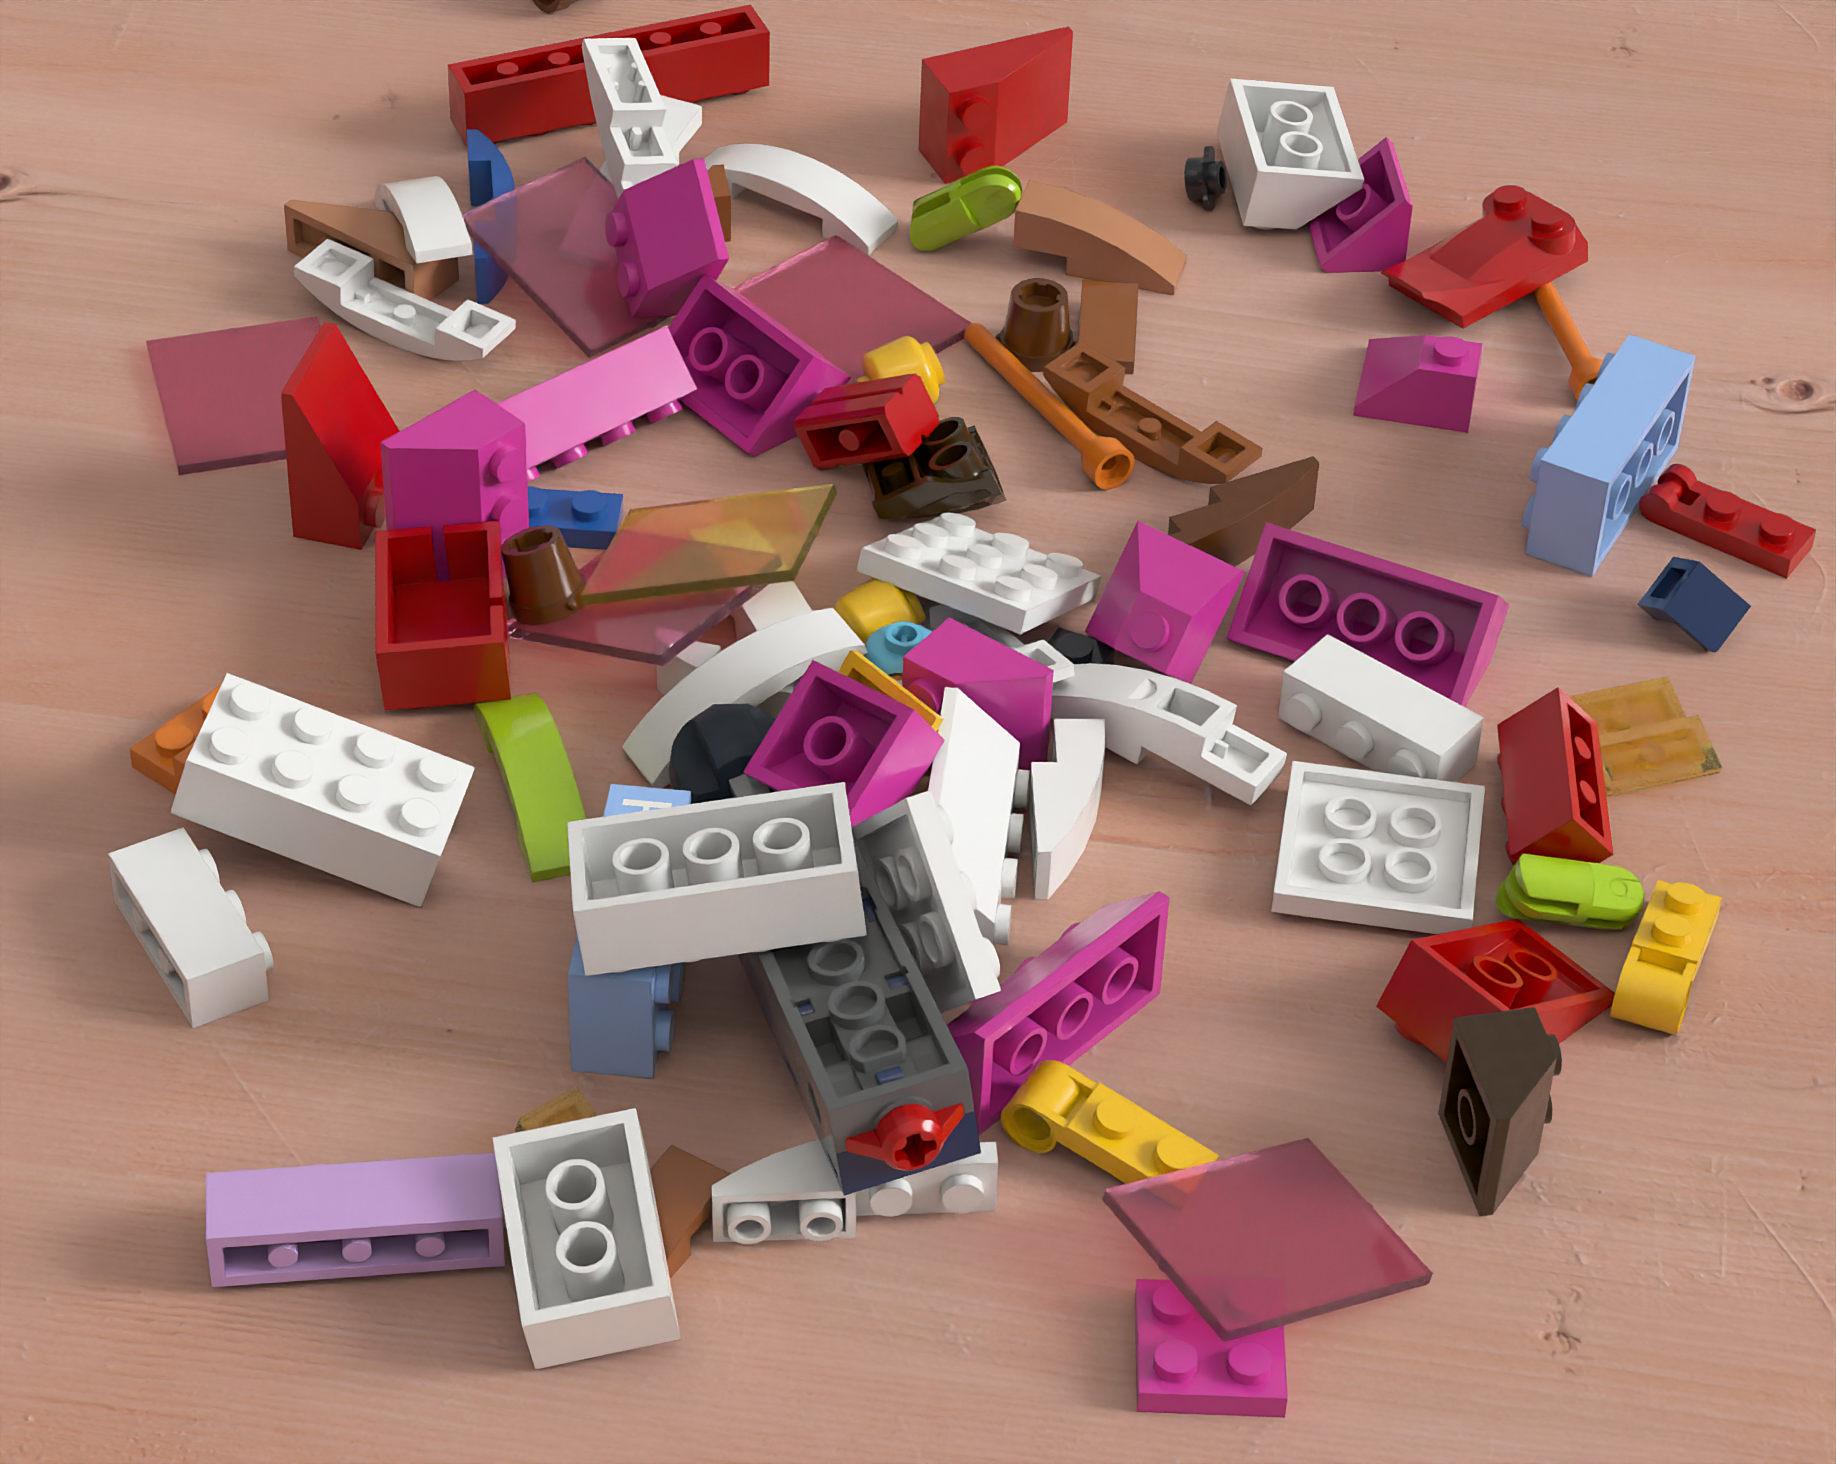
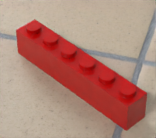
M750 4L447 65L450 119L466 147L467 130L478 129L496 144L498 141L526 135L538 136L555 129L597 123L583 58V39L636 38L659 94L694 104L702 99L726 94L738 95L746 93L751 89L769 86L770 31Z

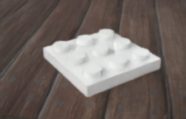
M942 513L939 517L924 523L915 524L912 528L897 534H890L885 539L863 547L856 570L1018 634L1029 631L1095 599L1101 580V575L1082 569V561L1073 556L1061 553L1045 555L1028 548L1029 542L1020 536L1009 533H995L994 535L975 528L976 522L973 519L956 513Z
M1292 761L1271 912L1437 935L1471 928L1485 786Z
M929 790L905 798L851 827L852 835L940 1013L1001 991L997 977L1000 975L998 955L990 940L982 937L974 914L977 907L974 886L968 875L963 871H959L951 848L954 840L951 820L946 810L941 805H936L932 791Z

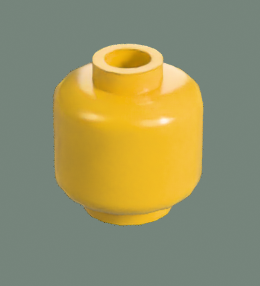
M902 336L864 354L862 359L864 376L855 380L858 383L916 373L921 377L933 404L937 403L939 399V386L946 384L942 367L931 345L927 341L919 344L916 339L910 336Z
M873 577L841 596L833 608L864 645L868 637L880 627L900 621L920 625L926 620L924 610L914 593Z

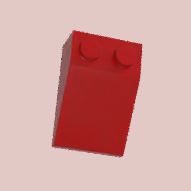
M1069 26L922 59L918 150L945 184L952 183L982 168L995 165L1003 167L1067 123L1073 31Z
M324 322L281 391L293 537L362 550L373 529L381 528L386 518L380 443L400 431L337 325Z
M1512 919L1411 940L1376 1007L1395 1021L1394 1026L1403 1037L1416 1044L1425 1045L1445 1061L1446 1068L1455 1017L1535 1007L1546 1034H1554L1560 1044L1611 1007L1615 992L1522 921Z

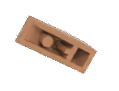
M290 200L284 204L287 249L302 258H305L326 239L332 240L373 258L374 277L429 301L459 280L458 257L422 263L414 261L406 249L403 226L392 211L300 200Z

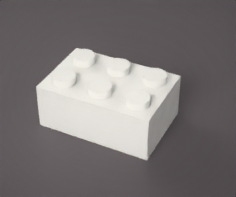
M636 1108L493 1137L521 1324L535 1369L681 1339L649 1161Z

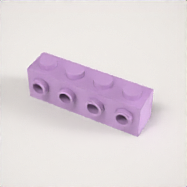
M495 1153L459 1154L455 1156L398 1160L386 1159L370 1162L314 1164L310 1166L255 1170L242 1169L206 1173V1245L211 1286L224 1287L505 1266L501 1189Z

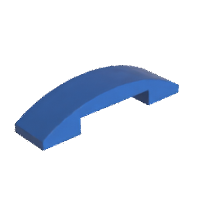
M478 129L467 130L471 207L493 206L494 224L473 225L476 295L478 304H489L505 285L516 259V193L514 179L504 156L488 137Z

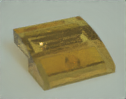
M1668 676L1569 696L1597 722L1606 798L1719 774L1722 769V765L1699 715L1686 717Z

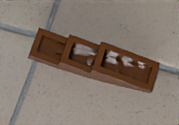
M1312 456L1210 487L1209 503L1207 506L1169 517L1168 535L1235 567L1255 555L1266 522L1290 530L1314 510L1320 463Z

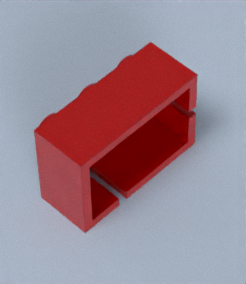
M499 521L443 525L450 581L440 582L431 526L375 531V654L384 711L511 699L507 577L501 552L502 538Z

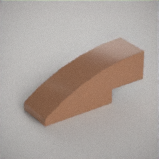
M1032 180L1028 181L1015 210L1013 247L1067 257L1066 275L1095 281L1138 283V289L1169 295L1175 294L1186 266L1187 255L1162 235L1135 218L1096 199L1065 188Z

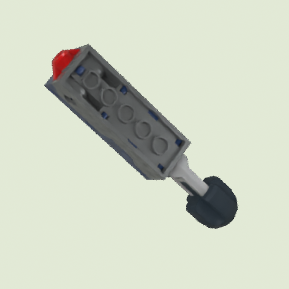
M713 704L685 723L674 739L669 763L672 789L691 791V804L777 792L748 777L743 772L776 719L767 712L750 704ZM854 837L853 842L867 935L840 939L834 942H817L776 948L765 952L737 954L844 1196L981 1153L967 1065Z

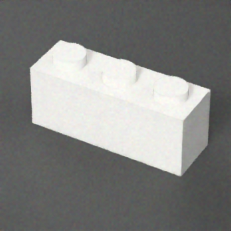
M1328 634L1283 672L1278 719L1375 772L1450 782L1459 781L1476 765L1484 717Z
M184 827L108 853L115 903L192 1028L269 1000L266 972L274 968L269 945L260 931L251 933L246 925L245 912L238 895L232 889L224 891L220 885L218 870L212 855L206 848L198 851Z

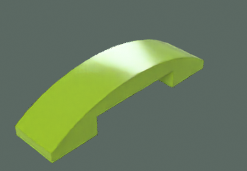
M536 692L511 696L510 700L474 703V713L488 753H494L516 817L517 839L532 882L571 875L567 822L585 820L586 816L564 744L548 707Z

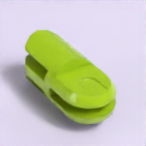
M998 165L990 166L914 200L910 224V238L913 246L920 251L932 252L1009 218L1015 213L1022 196V185L1019 177L1009 168Z
M1522 854L1497 889L1495 903L1499 911L1510 918L1604 930H1619L1630 925L1643 909L1645 894L1637 877L1630 871L1618 866Z

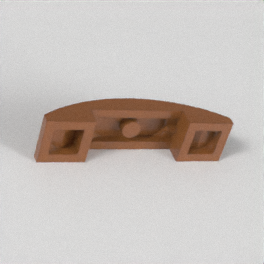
M1081 341L1044 366V378L1064 403L1084 423L1100 436L1116 438L1133 454L1134 459L1162 473L1197 483L1222 484L1230 481L1262 456V447L1218 421H1215L1201 432L1123 386L1126 367Z

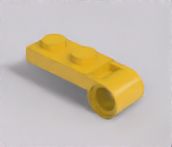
M1661 880L1657 881L1623 965L1610 1017L1678 1035L1692 984L1715 927L1723 897L1705 893L1698 886L1689 883L1677 882L1672 884Z
M1055 1060L1039 1062L1001 1112L1003 1129L1020 1147L1035 1153H1046L1051 1151L1059 1142L1181 1217L1204 1184L1219 1158V1155L1102 1083L1099 1082L1098 1084L1070 1066Z

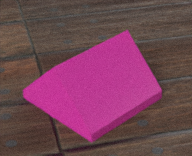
M1387 137L1358 159L1364 177L1362 189L1308 222L1320 267L1327 273L1380 272L1406 260L1413 205L1394 144Z

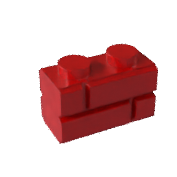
M913 373L825 388L812 401V406H807L794 420V429L813 466L818 470L836 468L840 464L850 466L909 457L922 443V438H927L940 423L939 414L921 377Z

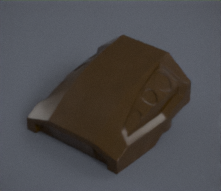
M960 417L945 418L939 421L940 424L927 438H922V443L909 457L861 464L870 484L874 498L872 505L879 519L940 516L942 513L957 514L979 510L1007 501L996 470L975 425L967 428L964 420Z

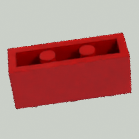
M1557 687L1497 724L1500 753L1497 755V762L1502 772L1504 790L1501 805L1506 815L1508 841L1505 844V848L1513 866L1522 854L1598 864L1614 855L1597 722Z

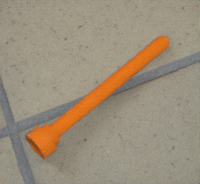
M1551 281L1532 291L1572 367L1568 383L1577 401L1585 384L1594 385L1597 381L1598 372L1603 360L1592 357Z
M972 323L966 327L964 332L966 341L1081 453L1084 473L1099 488L1110 490L1119 487L1130 477L1134 469L1135 459L1133 454L1119 440L1112 437H1097L982 324Z

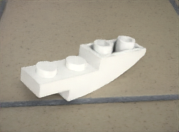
M1088 663L1074 664L1075 676L1053 683L1051 718L1105 719V747L1135 764H1138L1151 751L1249 805H1252L1283 771L1287 756L1286 752L1233 724L1237 709L1236 704L1184 681L1143 669Z
M820 1140L807 1142L772 1154L739 1169L712 1185L713 1242L756 1244L768 1240L810 1239L813 1241H827L833 1238H856V1216L881 1215L893 1217L901 1214H963L996 1211L998 1180L996 1142H980V1154L845 1196L842 1193Z

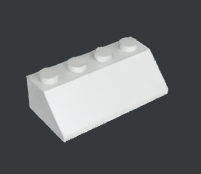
M945 687L940 715L944 720L938 728V734L945 741L933 759L928 791H932L936 805H941L951 820L954 832L951 848L959 871L965 872L974 886L977 898V907L974 914L982 937L989 939L995 948V944L1008 945L1012 905L1001 904V899H1014L1018 859L1007 857L1008 852H1021L1024 814L1014 813V808H1027L1030 770L1018 769L1020 743L961 690Z

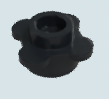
M1213 146L1204 147L1203 157L1188 158L1184 171L1185 189L1189 200L1203 201L1206 211L1214 209L1216 196L1224 194L1227 186L1225 165L1223 161H1215Z

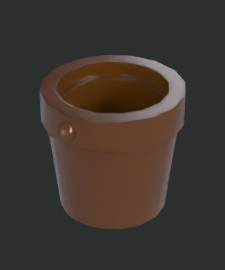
M1044 278L1023 280L1014 286L1010 295L1005 325L1001 332L995 336L1030 372H1044V366L1077 344L1073 340V332L1070 329L1067 291L1061 284Z
M548 525L531 527L513 534L502 544L501 552L510 591L508 596L509 605L517 622L531 626L548 624L573 615L586 605L590 599V592L585 576L579 572L558 528Z

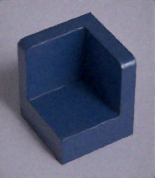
M1673 557L1637 604L1653 619L1676 624L1701 647L1710 652H1717L1751 607L1700 561Z

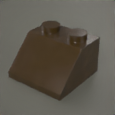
M1535 1007L1455 1017L1453 1021L1438 1115L1479 1216L1494 1214L1538 1155L1544 1124H1548L1552 1120L1550 1091L1553 1076H1558L1561 1073V1050L1555 1035L1546 1034Z

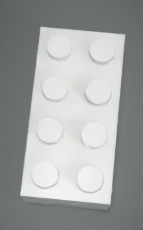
M227 673L186 760L170 813L421 907L475 767Z
M845 782L567 822L573 915L586 976L611 972L621 973L632 969L680 962L690 963L701 959L749 952H765L776 948L817 942H834L840 939L867 935Z

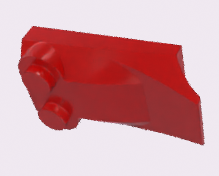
M1505 185L1497 188L1493 193L1484 198L1482 218L1419 254L1383 270L1381 274L1388 277L1389 286L1464 329L1588 262V242L1577 227L1575 219L1569 213L1531 192L1525 191L1520 186Z

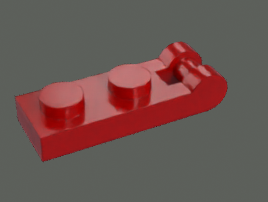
M1682 464L1670 465L1660 475L1657 481L1658 485L1650 487L1639 501V509L1642 515L1650 522L1786 579L1812 549L1816 529L1797 522L1787 515L1775 513L1741 499L1731 492L1722 491L1698 481L1693 471Z

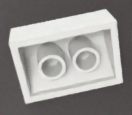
M1230 78L1216 133L1243 226H1254L1261 230H1273L1275 228L1296 230L1362 189L1364 177L1334 87Z

